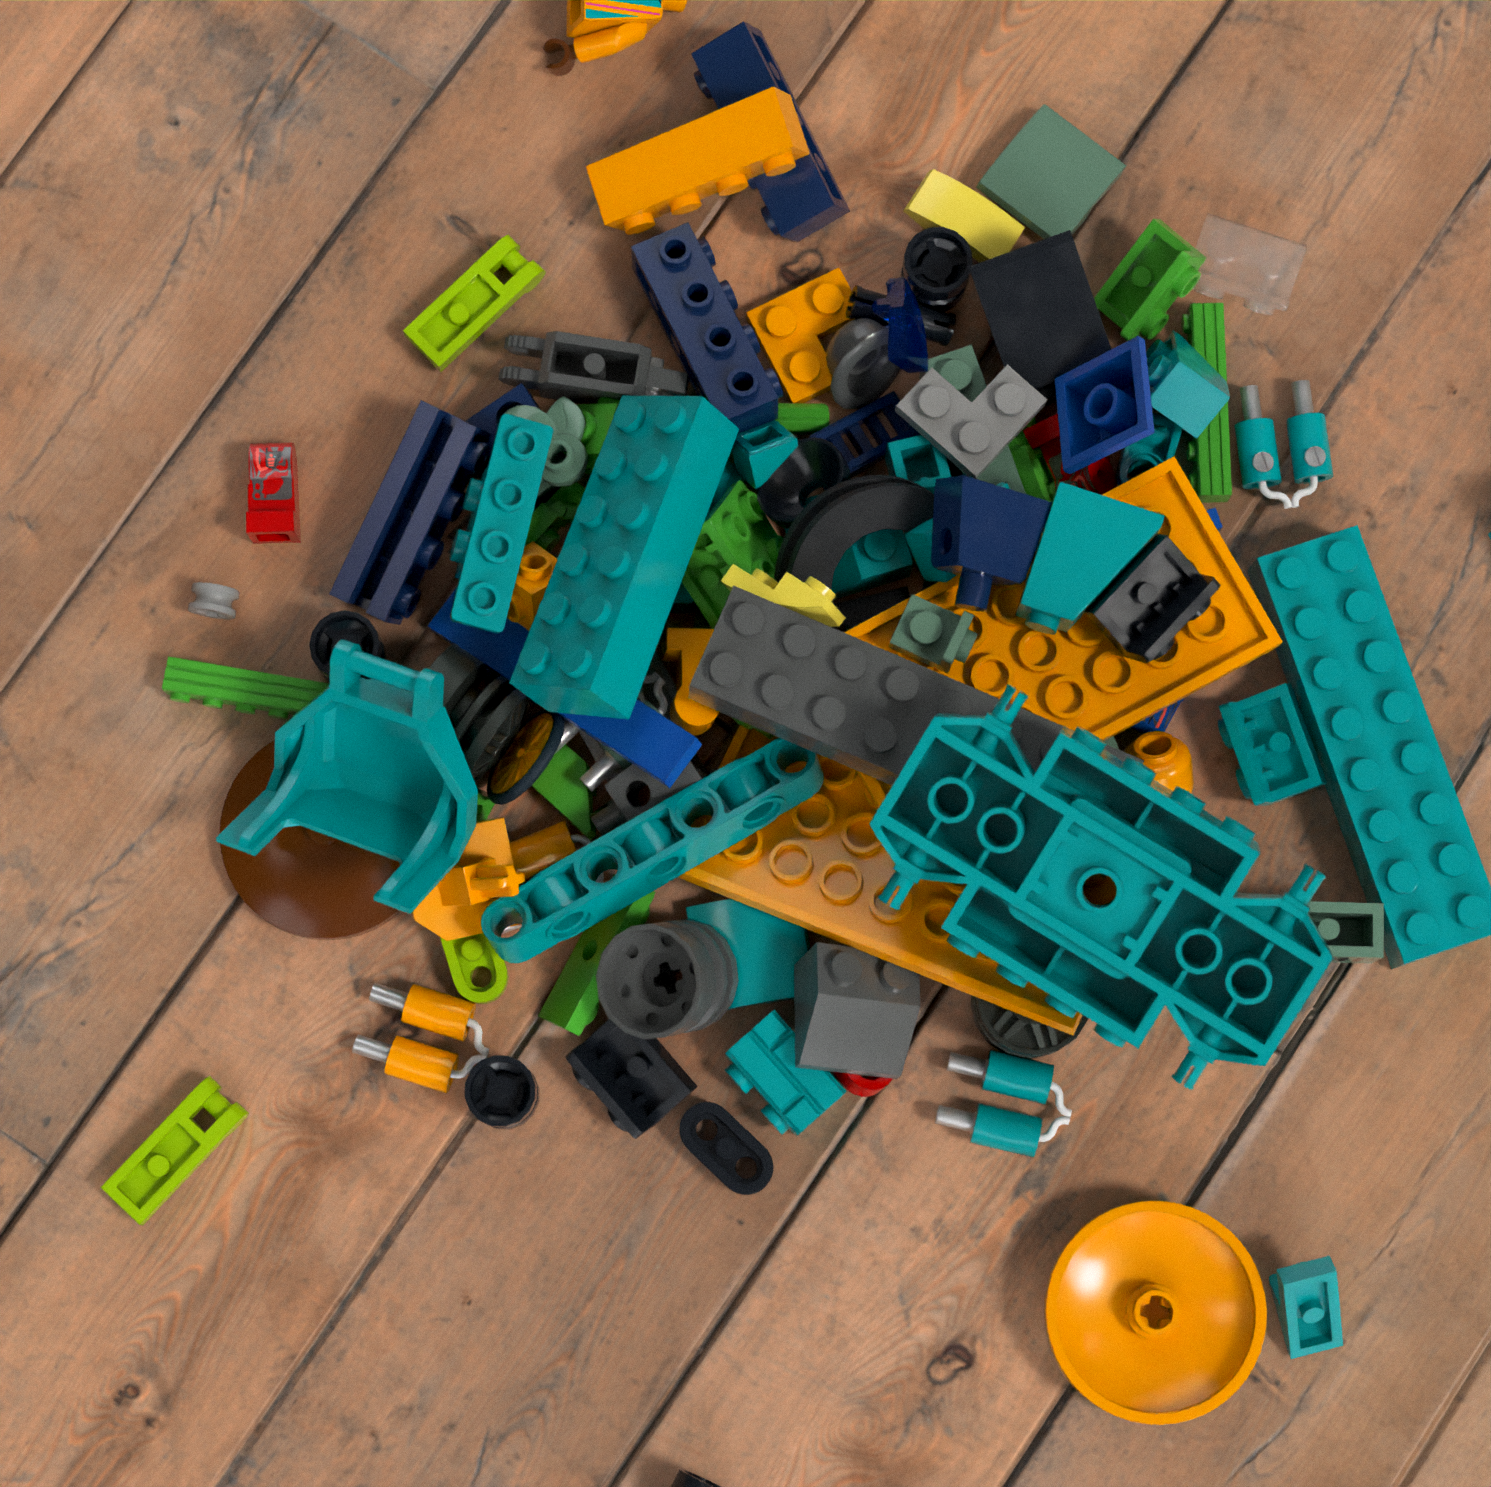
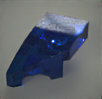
M904 277L889 278L886 282L887 297L876 299L872 305L874 313L889 323L888 360L907 373L928 372L926 333L916 297Z

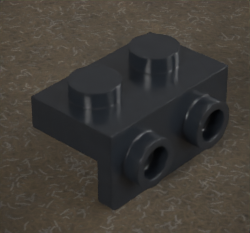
M1156 534L1084 612L1124 657L1149 663L1166 654L1175 642L1174 636L1185 624L1198 618L1208 609L1211 604V596L1221 585L1213 576L1200 574L1167 535Z
M610 1019L584 1043L572 1049L565 1056L572 1066V1071L577 1081L586 1089L593 1091L608 1108V1115L612 1122L635 1139L653 1128L698 1087L657 1038L642 1039L627 1034Z

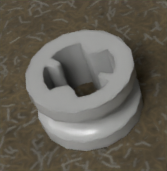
M197 582L192 584L191 591L196 594V599L194 602L189 603V612L215 619L231 620L236 618V610L232 609V602L239 599L240 592L238 590L213 583Z

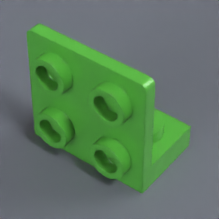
M742 480L731 484L706 516L681 581L712 629L715 628L730 595V591L721 582V579L732 564H735L750 575L758 568L774 579L776 560L784 537L776 533L766 514L761 510L757 501V494L749 491Z

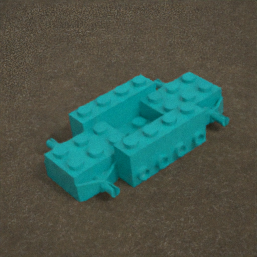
M1007 684V688L991 713L988 712L986 716L937 713L869 824L895 863L893 868L895 872L878 898L886 904L899 885L900 889L889 905L899 910L913 884L918 883L920 879L967 884L941 926L942 929L950 933L947 941L956 949L971 957L976 958L978 953L981 952L999 963L996 971L1010 982L1025 988L1029 981L1048 993L1044 1000L1059 1012L1074 1018L1078 1011L1096 1022L1097 1024L1093 1030L1099 1036L1118 1047L1123 1048L1125 1043L1128 1042L1139 1048L1166 1005L1190 1043L1188 1045L1189 1051L1176 1072L1171 1076L1176 1082L1181 1084L1193 1065V1068L1184 1080V1087L1193 1090L1195 1083L1208 1062L1213 1064L1215 1060L1265 1066L1333 959L1329 947L1308 914L1310 910L1308 903L1326 876L1316 870L1304 889V886L1314 872L1313 867L1304 864V868L1288 893L1284 892L1283 896L1236 892L1260 855L1259 843L1253 840L1256 834L1228 816L1221 821L1203 810L1206 803L1190 792L1178 786L1172 791L1155 781L1156 773L1137 760L1127 756L1122 761L1104 750L1107 743L1077 726L1075 731L1063 726L1035 772L1011 732V724L1029 696L1020 691L1011 707L1007 709L1006 706L1017 690L1016 687ZM1094 874L1109 876L1116 884L1117 892L1111 902L1104 905L1091 903L1083 893L1085 880Z

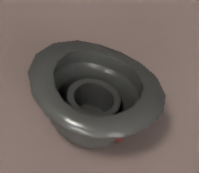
M854 319L843 325L830 340L826 352L827 367L832 375L830 387L834 401L843 409H860L877 400L890 387L902 368L910 348V331L904 325H888L883 327L872 319Z

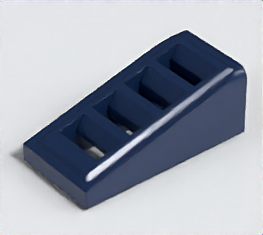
M892 391L810 435L809 438H822L831 442L846 460L849 466L850 479L885 459L887 443L921 434L895 412L896 405L900 402V399L895 391ZM883 412L897 436L893 438L889 436L878 419V414ZM863 423L866 425L877 442V447L874 448L860 425ZM843 435H847L859 454L858 457L854 458L842 439Z

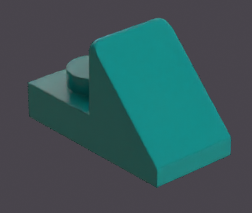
M1330 1255L1276 1269L1277 1273L1269 1276V1285L1290 1358L1294 1359L1343 1346L1337 1270Z

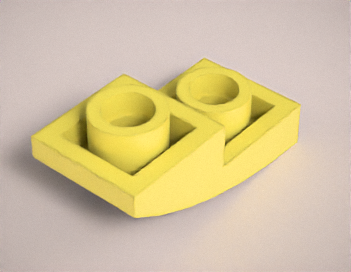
M935 169L927 173L903 210L924 229L945 227L956 231L967 241L972 251V257L979 263L1010 252L1025 228L1012 216L981 194Z
M732 564L721 579V582L730 592L733 586H736L830 627H839L845 619L844 615L832 603L836 594L811 576L804 583L786 572L778 583L758 568L750 575L735 564Z

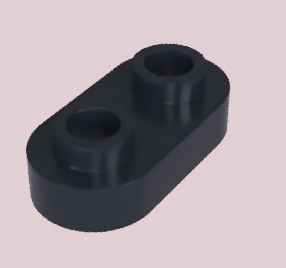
M701 1102L693 1105L685 1112L679 1129L684 1146L728 1189L740 1195H752L760 1192L768 1185L772 1178L774 1167L769 1151L726 1109L716 1103ZM711 1120L716 1124L718 1131L712 1140L705 1141L698 1137L696 1128L701 1121ZM748 1157L755 1161L757 1171L754 1176L742 1178L736 1173L735 1166L739 1159Z

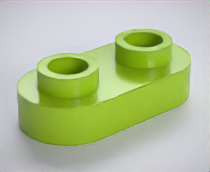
M484 933L450 941L440 937L454 985L466 1000L476 1004H488L497 1000L504 993L509 979L505 961L495 952ZM478 968H487L491 971V981L485 987H477L472 982V974Z

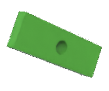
M654 891L583 931L538 1015L540 1018L577 1036L582 1033L586 1025L593 1021L599 1009L596 973L601 954L614 936L631 926L645 924L650 913L649 906L655 896Z

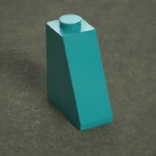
M1060 482L1054 494L1051 509L1041 534L1015 616L1026 619L1025 625L1041 633L1054 635L1057 629L1068 632L1085 614L1084 611L1156 536L1165 516Z

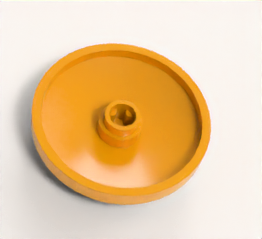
M1143 1201L1121 1205L1096 1216L1082 1226L1066 1243L1057 1257L1048 1279L1044 1299V1320L1053 1356L1067 1380L1082 1396L1095 1406L1116 1417L1142 1424L1165 1425L1189 1421L1205 1415L1227 1401L1242 1386L1253 1370L1262 1349L1267 1325V1307L1265 1292L1257 1267L1246 1248L1229 1229L1208 1214L1183 1204L1167 1201Z

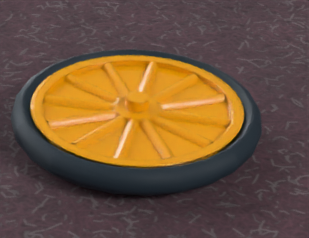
M543 709L521 725L511 746L491 769L486 790L488 798L494 804L504 805L512 802L529 789L540 777L561 742L565 727V720L562 716Z

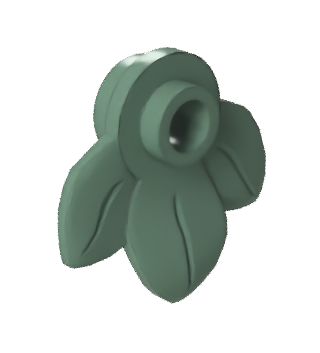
M563 396L554 402L547 413L537 407L528 405L515 406L504 413L549 425L553 428V435L541 482L545 481L553 486H570L583 477L588 463L587 450L581 442L586 423L582 411L574 402ZM567 452L563 462L552 464L556 456Z

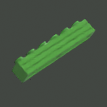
M1192 303L1186 314H1182V334H1187L1188 343L1227 381L1224 303ZM1228 401L1196 439L1192 436V441L1187 442V460L1193 461V473H1189L1188 480L1201 503L1228 502L1232 496Z
M168 657L162 690L167 695H170V700L189 703L190 698L203 700L202 705L222 709L223 704L236 706L235 711L246 714H255L256 709L268 711L269 717L287 720L288 715L294 716L329 687V683L174 657Z

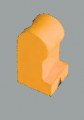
M667 628L662 638V661H676L677 693L670 706V719L693 736L700 735L710 729L719 711L688 699L689 685L714 629Z

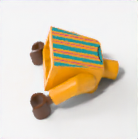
M567 0V37L575 38L574 44L567 45L564 40L559 38L548 40L543 47L546 54L564 51L565 55L560 62L548 64L546 68L556 76H563L573 69L575 59L585 63L614 55L642 41L645 35L661 20L663 10L683 12L687 0Z

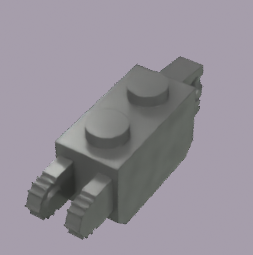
M559 331L547 332L546 339L521 335H509L505 339L504 349L519 356L541 358V367L539 371L516 366H504L502 369L500 368L498 380L503 382V384L514 387L523 383L527 389L539 390L540 397L558 400L564 396L574 403L597 404L598 398L605 397L620 401L622 395L687 396L689 374L664 369V359L652 357V350L641 344Z

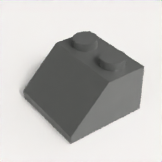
M817 942L794 964L795 1068L898 1079L902 1075L920 1010V974L850 946Z

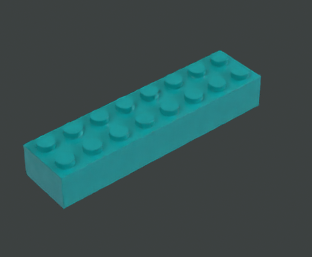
M1358 525L1256 558L1247 572L1256 597L1283 641L1275 650L1287 683H1291L1327 780L1325 787L1367 903H1384V950L1391 970L1490 937L1491 886Z

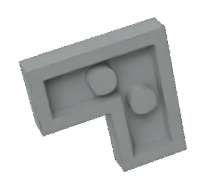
M1008 364L973 402L969 401L937 371L931 368L896 405L895 412L968 477L977 479L1045 406L1047 399Z

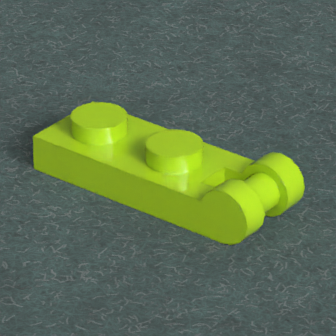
M509 235L502 237L403 330L404 336L440 372L453 362L521 296L535 288L545 276L546 271L536 261L528 262L519 253L520 246ZM503 267L513 275L505 284L494 275L498 269Z
M211 1076L205 1078L100 1187L139 1225H144L249 1115V1112L238 1102L232 1105L220 1093L222 1087ZM203 1108L216 1119L206 1132L193 1120Z

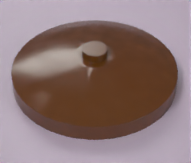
M275 740L259 750L244 765L233 781L223 805L220 833L266 789L274 770ZM303 826L283 828L256 856L220 843L223 863L228 877L243 901L265 921L289 934L314 940L348 939L379 928L401 912L373 900L374 895L400 866L399 862Z

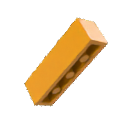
M773 86L587 165L586 169L604 225L625 231L626 234L631 235L655 226L654 219L671 212L672 215H682L692 212L702 206L701 199L718 193L719 196H727L740 192L749 186L747 180L765 173L766 176H776L786 173L796 167L795 160L809 155L810 152L791 95Z

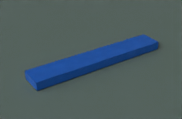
M455 589L428 624V627L450 644H457L483 662L485 667L499 676L502 675L510 682L529 630L518 622L510 621L508 618H506L503 631L498 634L451 621L450 613L456 593ZM638 699L629 719L557 713L668 788H671L702 746L697 737Z

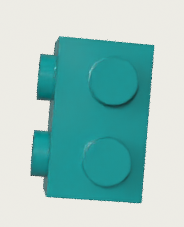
M1291 683L1281 684L1238 702H1227L1219 705L1222 718L1218 720L1220 735L1228 749L1234 748L1241 767L1236 770L1238 785L1245 798H1252L1255 806L1271 805L1327 784Z

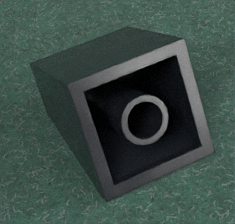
M1070 230L969 267L1004 367L1008 364L1047 399L1045 406L1057 401L1055 378L1111 350Z

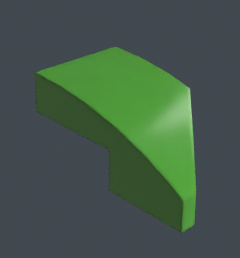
M565 744L554 754L548 766L531 787L546 799L562 817L591 841L596 835V827L589 815L593 813V796L597 795V788L592 792L579 779L590 767Z

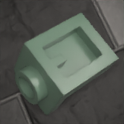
M912 594L888 647L948 674L954 660L965 664L978 633L969 630L974 615L964 611L962 616Z

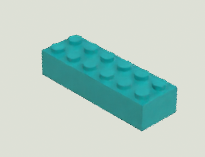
M622 395L509 682L548 712L629 719L739 431L735 424L703 396Z

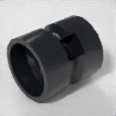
M930 227L917 233L908 243L904 254L900 276L903 294L912 297L915 304L945 312L954 308L964 297L970 276L969 267L973 265L972 251L967 241L956 231L945 227Z
M343 610L330 613L321 619L312 631L309 643L311 657L328 683L330 679L331 654L335 645L341 639L359 644L362 652L387 660L385 645L370 620L357 612ZM361 675V677L364 679H370L369 677Z
M494 1055L481 1060L470 1071L465 1082V1099L469 1110L479 1121L496 1129H513L523 1125L534 1115L539 1104L540 1088L535 1076L521 1061L510 1056Z

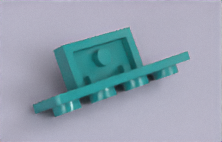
M503 414L501 416L488 466L480 475L479 480L470 479L466 490L463 509L471 511L467 530H457L450 553V560L458 562L454 578L459 579L450 613L451 621L496 634L503 631L553 435V428L551 426L510 414Z

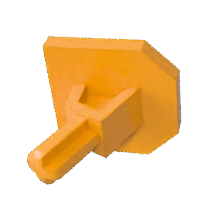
M504 817L476 822V827L457 864L411 913L414 921L446 941L483 933L481 919L486 907L500 897H514L519 894V884L525 882L523 872L515 871Z

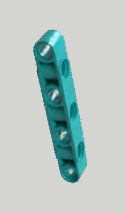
M777 738L748 756L730 762L542 870L528 882L519 886L518 895L514 897H500L493 901L482 914L481 927L484 935L499 957L509 963L527 961L555 944L578 935L773 822L779 815L815 795L820 790L824 780V773L817 753L782 738ZM797 761H804L807 763L806 766L798 772H785L786 768L791 763ZM700 816H713L705 826L699 828L690 827L692 822ZM609 869L618 870L611 880L604 883L596 882L602 872ZM522 924L520 930L514 936L501 938L503 931L508 926Z

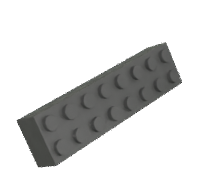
M733 586L691 680L688 699L892 786L937 713L986 716L988 712L991 713L999 701V698L736 586ZM1008 703L1006 708L1009 709L1012 704ZM1021 708L1011 724V732L1036 772L1063 726ZM1106 745L1104 750L1122 761L1129 756L1142 764L1144 762L1140 758L1109 745Z

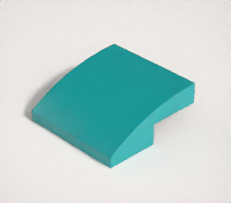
M733 899L686 907L688 919L711 925L727 940L736 957L739 982L734 1001L728 1010L794 999V964L810 950L807 929Z

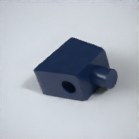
M965 475L936 479L934 487L931 563L937 570L960 576L955 606L971 611L986 612L992 585H1018L1025 580L1052 502Z

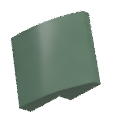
M1044 104L1004 149L981 178L976 188L1040 237L1046 239L1068 230L1073 234L1086 220L1095 204L1120 178L1126 165Z

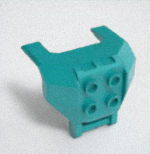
M341 639L335 645L331 654L329 687L275 732L274 770L266 789L216 837V842L256 856L283 828L303 826L398 861L400 866L374 895L373 900L411 914L457 864L476 827L478 789L447 711L443 706L444 675L428 668H424L420 672L362 652L359 644ZM361 675L369 677L370 679H364L361 677Z

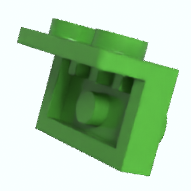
M1152 219L1094 297L1096 306L1122 329L1120 336L1126 341L1136 336L1151 340L1168 322L1169 315L1166 312L1178 296L1183 298L1196 286L1201 277L1198 269L1207 258L1161 219Z

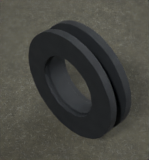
M889 475L857 477L827 489L813 499L791 524L779 549L774 579L779 583L785 573L788 572L805 583L808 577L811 576L831 589L834 570L849 547L864 535L882 529L902 530L907 533L933 518L934 494L915 482ZM924 579L921 591L938 582ZM842 622L839 627L832 628L846 632L852 627Z

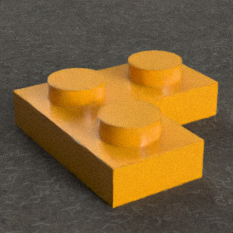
M839 267L746 312V319L752 327L759 345L771 368L776 373L790 403H805L831 390L832 375L827 367L826 353L819 339L839 330L843 325L854 320V318H846L847 306L852 307L853 303L848 302L852 290Z

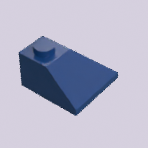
M1136 336L1055 378L1064 472L1072 474L1155 433L1145 339Z

